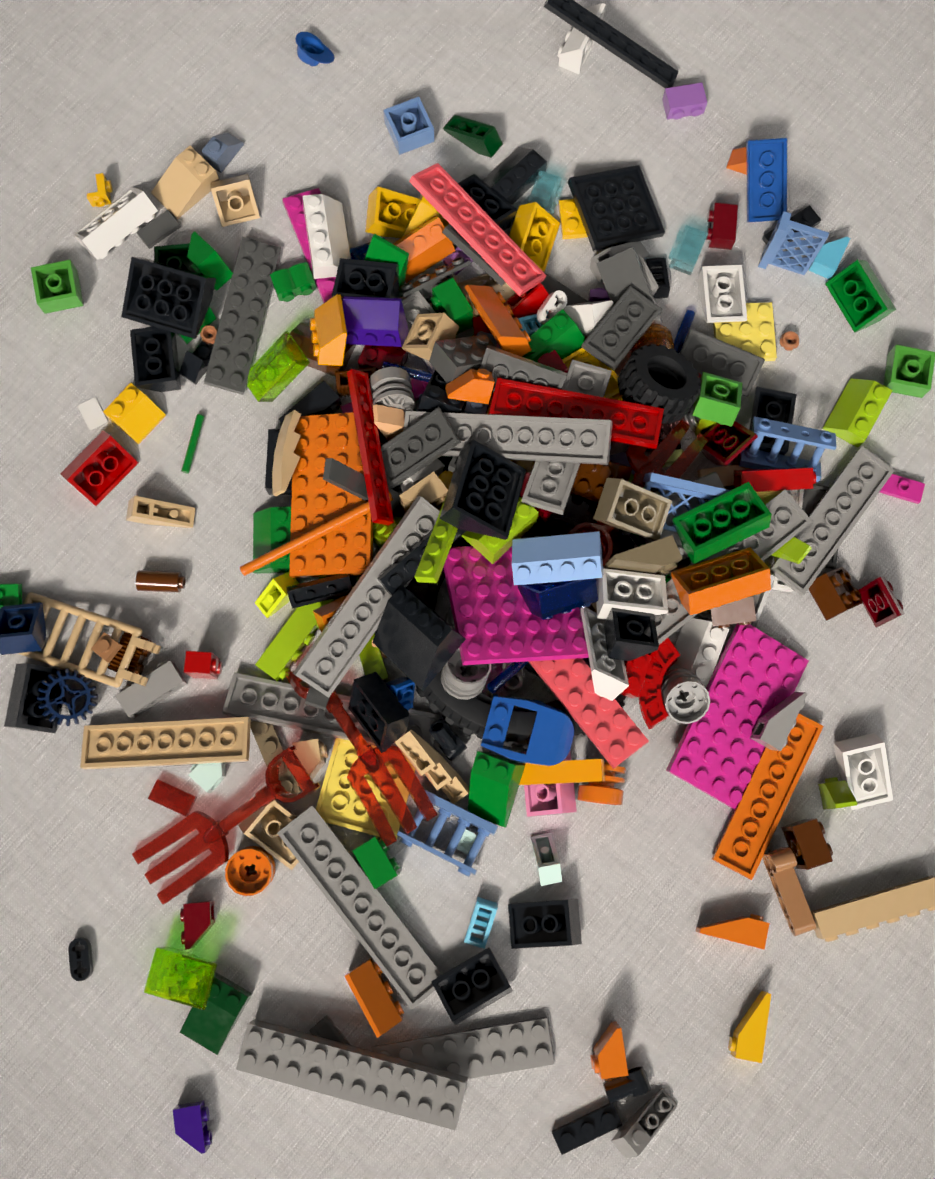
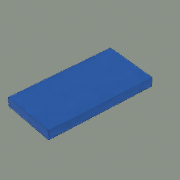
M787 138L746 141L747 223L777 221L780 219L783 211L787 212Z

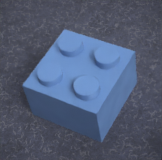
M420 97L383 110L385 125L399 155L434 142V128Z

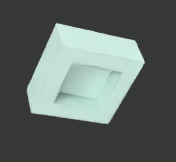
M465 829L456 849L468 855L477 835Z

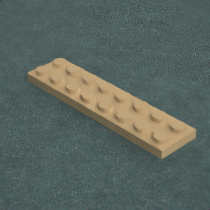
M249 717L84 726L80 768L103 769L249 761L251 719Z

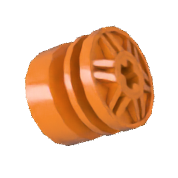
M604 762L605 781L579 785L577 800L622 805L624 791L614 788L615 783H624L625 779L615 777V774H625L626 768L617 766L613 769L608 762Z
M247 846L236 852L228 860L225 868V879L229 887L235 893L243 896H252L262 892L273 880L276 872L273 856L259 846ZM254 864L257 873L250 874V869L247 866L250 867Z

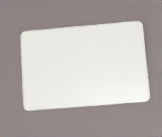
M96 397L78 405L89 430H93L108 422Z

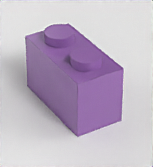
M702 82L665 88L662 98L667 120L699 116L704 114L707 106Z

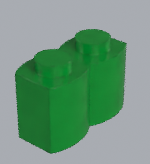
M307 262L299 263L270 274L279 301L289 302L297 295L307 296L316 290L315 281Z

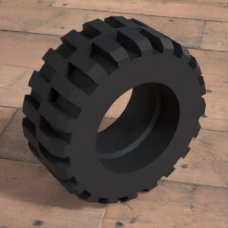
M649 344L639 347L631 354L619 373L618 389L623 401L663 408L661 424H666V422L669 424L681 420L690 410L700 395L701 380L697 369L693 368L691 361H687L683 354H678L675 349H668L664 345L656 346V344Z

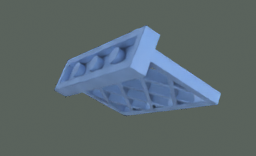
M783 211L763 250L758 267L766 269L767 265L771 264L805 275L827 240L829 232L790 220L791 213Z
M646 473L643 480L645 482L644 489L650 491L651 487L656 488L661 496L667 499L673 492L679 495L682 501L675 506L671 504L668 514L672 512L674 517L679 516L675 509L682 504L685 505L688 511L692 510L687 501L693 497H697L702 505L706 503L703 499L710 501L731 491L656 473ZM665 522L663 530L677 532L674 525L668 526Z

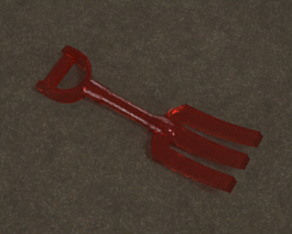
M681 420L648 457L643 454L647 447L631 445L626 451L627 459L635 471L634 479L631 483L644 488L645 482L643 480L646 473H656L679 479L709 440L702 434H699L667 471L662 467L690 428V425L685 421ZM600 521L596 523L585 522L578 524L570 530L568 534L600 531V539L604 548L603 566L609 560L613 548L610 533L614 529L613 526Z
M287 670L285 674L289 683L301 698L306 699L309 689L300 684L303 681L302 679L294 675L291 670ZM334 690L326 709L329 713H332L354 746L358 759L349 770L347 781L366 810L379 836L388 847L396 842L397 839L365 776H370L405 833H410L417 826L385 764L389 763L426 821L437 816V813L399 747L390 746L385 752L381 753L377 747L373 748L371 744H368L344 709L343 702Z
M295 745L273 758L265 772L266 785L258 790L255 796L224 819L215 821L212 817L201 811H194L172 828L132 853L139 865L194 830H198L199 834L144 874L151 885L208 849L211 851V854L157 894L162 905H165L229 860V847L226 835L235 826L261 807L269 805L275 799L282 802H295L309 796L320 787L318 782H313L295 754L297 750ZM283 761L302 789V793L292 794L281 785L279 768Z

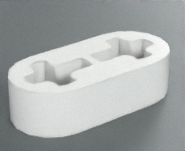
M558 290L550 293L538 309L537 319L542 325L565 308L567 296L563 291Z

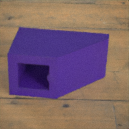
M204 1100L177 1105L173 1109L175 1134L201 1154L206 1153L210 1145H212V1132L207 1127V1121H209L210 1117L208 1106L205 1107Z

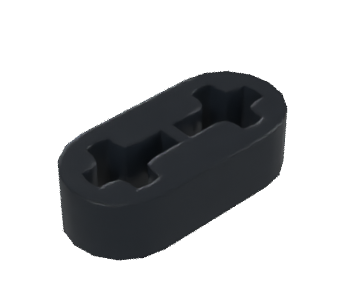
M80 937L71 941L68 947L70 974L76 981L86 980L93 973L91 943L88 939ZM79 942L80 945H84L85 949L81 951V958L80 952L78 950L75 951V946H78ZM80 961H82V967L87 969V972L83 973V977L81 973H77V969L81 967Z

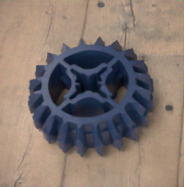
M65 668V675H62L60 670H56L58 677L55 678L52 674H49L48 677L52 681L50 683L46 680L42 681L47 687L46 689H38L39 692L44 693V696H38L37 700H44V703L38 707L39 709L47 708L42 713L43 716H47L49 713L52 714L49 718L50 722L54 721L57 717V725H61L63 719H66V726H70V719H73L75 724H79L77 717L80 716L83 720H86L87 717L83 713L85 711L90 714L93 713L88 706H96L97 703L92 702L91 698H97L98 695L91 694L90 692L95 690L96 686L88 687L92 679L84 681V675L77 677V670H74L72 675H69V668ZM65 679L75 680L83 688L72 691L66 684ZM59 682L60 694L49 700L52 687ZM65 690L69 691V694L71 692L76 694L70 698V704L66 703V700L64 702L59 700L65 696ZM85 694V702L80 710L76 712L75 700ZM65 704L70 714H59L51 706Z

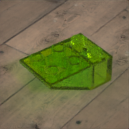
M156 947L144 993L205 1010L217 964L172 947Z

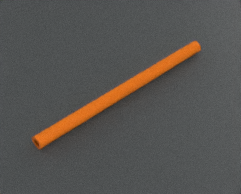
M389 492L390 502H391V501H393V497H392L391 493ZM369 501L240 566L242 574L246 576L369 513Z

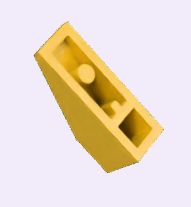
M766 991L760 992L734 1030L733 1037H730L728 1049L733 1057L762 1063L771 1001L770 993Z

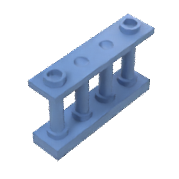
M754 417L753 432L758 437L752 442L750 448H745L739 454V466L750 469L811 467L816 472V482H819L821 479V463H819V460L825 448L836 449V433L769 420L767 418ZM764 436L776 438L770 452L758 450ZM785 440L797 442L790 456L779 454ZM805 444L817 446L810 461L799 458Z
M420 788L416 796L420 799L419 803L421 804L406 834L398 831L397 836L401 838L399 842L409 847L414 844L459 867L458 872L468 877L470 874L476 875L477 870L471 867L485 838L489 837L490 834L494 836L498 826ZM433 805L439 808L438 812L440 814L424 844L413 837L427 809ZM453 815L459 818L457 821L459 824L443 854L432 847L447 817L450 818ZM471 824L478 828V834L464 863L453 859L452 856L466 827H469Z

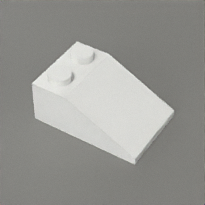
M742 265L702 266L698 276V285L706 322L747 321Z
M603 568V577L598 578L596 581L598 619H607L611 608L652 613L654 615L667 614L668 604L664 575Z
M871 733L834 742L836 761L841 778L846 780L857 801V806H850L851 810L893 800L885 742L877 734Z

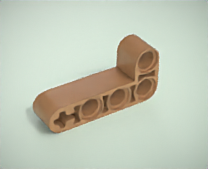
M782 847L765 853L763 861L792 934L798 936L816 929L815 921L794 870V867L797 866V861L793 851L789 847Z

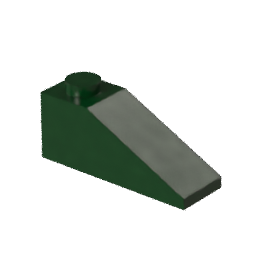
M453 115L443 127L445 132L480 155L492 158L503 145L495 126Z

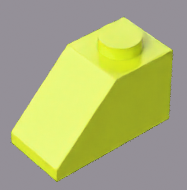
M289 572L273 578L255 601V604L265 617L269 618L290 602L287 587L300 583L296 578H291Z

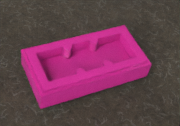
M892 474L879 493L919 504L922 499L925 483Z

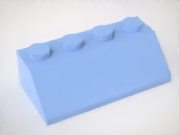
M600 531L513 539L512 571L514 585L602 578L604 571Z

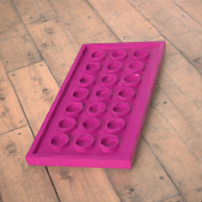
M737 623L706 686L710 696L709 709L704 717L697 722L687 725L666 771L735 810L742 800V795L751 781V776L765 749V746L750 738L759 718L794 693L809 660L751 624L739 625Z

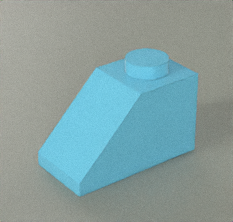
M844 237L824 244L812 262L809 271L830 280L836 272L851 238Z

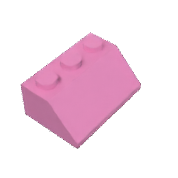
M569 751V754L567 755V757H566L563 761L571 760V752H570V751ZM574 783L524 785L527 817L577 812Z

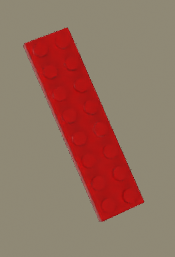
M497 378L489 415L612 420L611 441L656 449L664 409Z

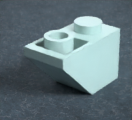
M225 762L193 764L188 775L207 793H212L226 777Z

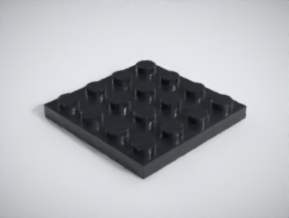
M639 165L569 178L567 183L593 251L629 242L659 238L665 234Z

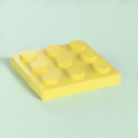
M772 302L746 303L747 321L713 323L714 338L765 359V361L776 360Z

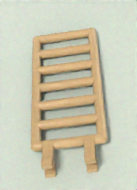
M33 592L27 594L23 604L41 602L43 604L45 620L51 607L60 610V613L43 653L34 651L17 654L63 670L69 668V671L72 673L74 670H77L78 675H84L89 679L116 688L121 686L123 679L146 686L148 678L129 672L127 669L136 647L159 654L161 646L140 639L142 635L141 628ZM68 613L78 616L61 659L52 657L51 654ZM86 619L94 621L96 624L79 665L69 663ZM104 625L114 628L111 637L117 642L122 631L132 634L115 678L105 675L109 662H106L104 659H101L97 671L87 669L93 654L91 648L98 641Z

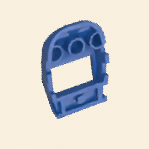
M493 695L480 746L521 763L553 766L562 762L569 754L574 737V725L571 718L564 711L546 705L542 701ZM514 705L537 711L526 754L503 748Z

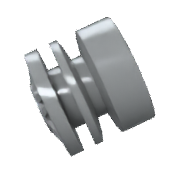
M386 367L377 370L370 376L369 383L373 405L377 404L402 409L404 412L414 411L415 400L410 375L407 371L398 367Z
M458 648L442 668L441 683L443 688L449 695L457 699L468 700L474 698L482 692L491 671V664L462 665L460 649Z
M680 668L670 670L664 675L661 685V696L668 715L676 722L684 724L697 722L704 717L709 709L710 696L696 675L687 669Z

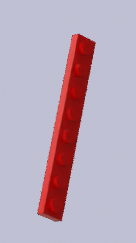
M351 369L347 372L371 519L373 523L389 526L394 523L378 428L374 423L373 400L368 373Z

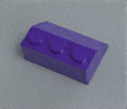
M344 296L342 306L347 330L346 344L403 346L409 329L401 298Z

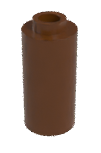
M138 570L136 575V589L138 591L180 593L181 589L185 588L186 580L181 572Z

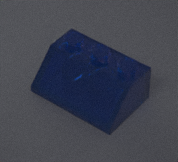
M596 578L518 585V589L531 614L543 620L551 619L553 615L559 613H570L572 609L578 607H589L591 603L598 601Z

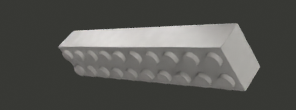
M256 1019L247 1024L236 1070L451 1130H456L468 1081V1077Z

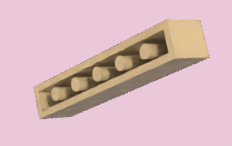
M927 876L811 911L816 925L814 930L817 938L830 942L837 940V935L845 933L846 936L859 933L858 929L863 927L874 929L879 927V923L883 921L893 923L899 921V917L903 915L913 917L920 915V910L923 909L928 911L935 910V876Z

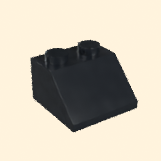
M611 608L604 623L608 658L631 661L658 650L659 643L654 614Z

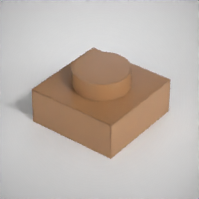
M104 632L91 650L110 663L123 645Z

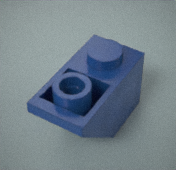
M400 677L386 683L391 692L396 694L398 701L407 710L413 708L415 683L409 677Z

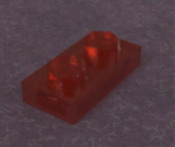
M157 779L148 799L188 817L197 797Z

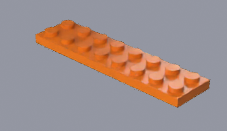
M798 714L796 725L791 729L787 737L788 742L781 751L770 750L765 747L760 761L751 776V781L742 795V800L734 810L711 858L749 880L753 879L824 727L801 714Z

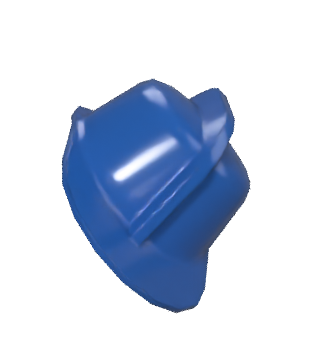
M300 32L296 35L297 55L302 62L310 66H317L319 63L329 64L334 61L335 57L332 51L317 36L309 32Z

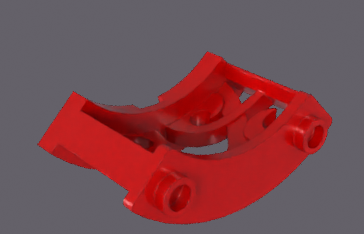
M669 638L659 644L658 650L650 654L652 658L639 694L641 713L649 729L654 728L669 716L663 705L661 685L664 675L677 662V658L680 656Z

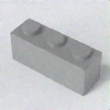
M163 661L150 674L149 672L142 674L143 677L148 678L146 686L136 683L133 685L128 684L119 690L120 693L116 695V698L127 716L135 719L187 685V682L175 663Z

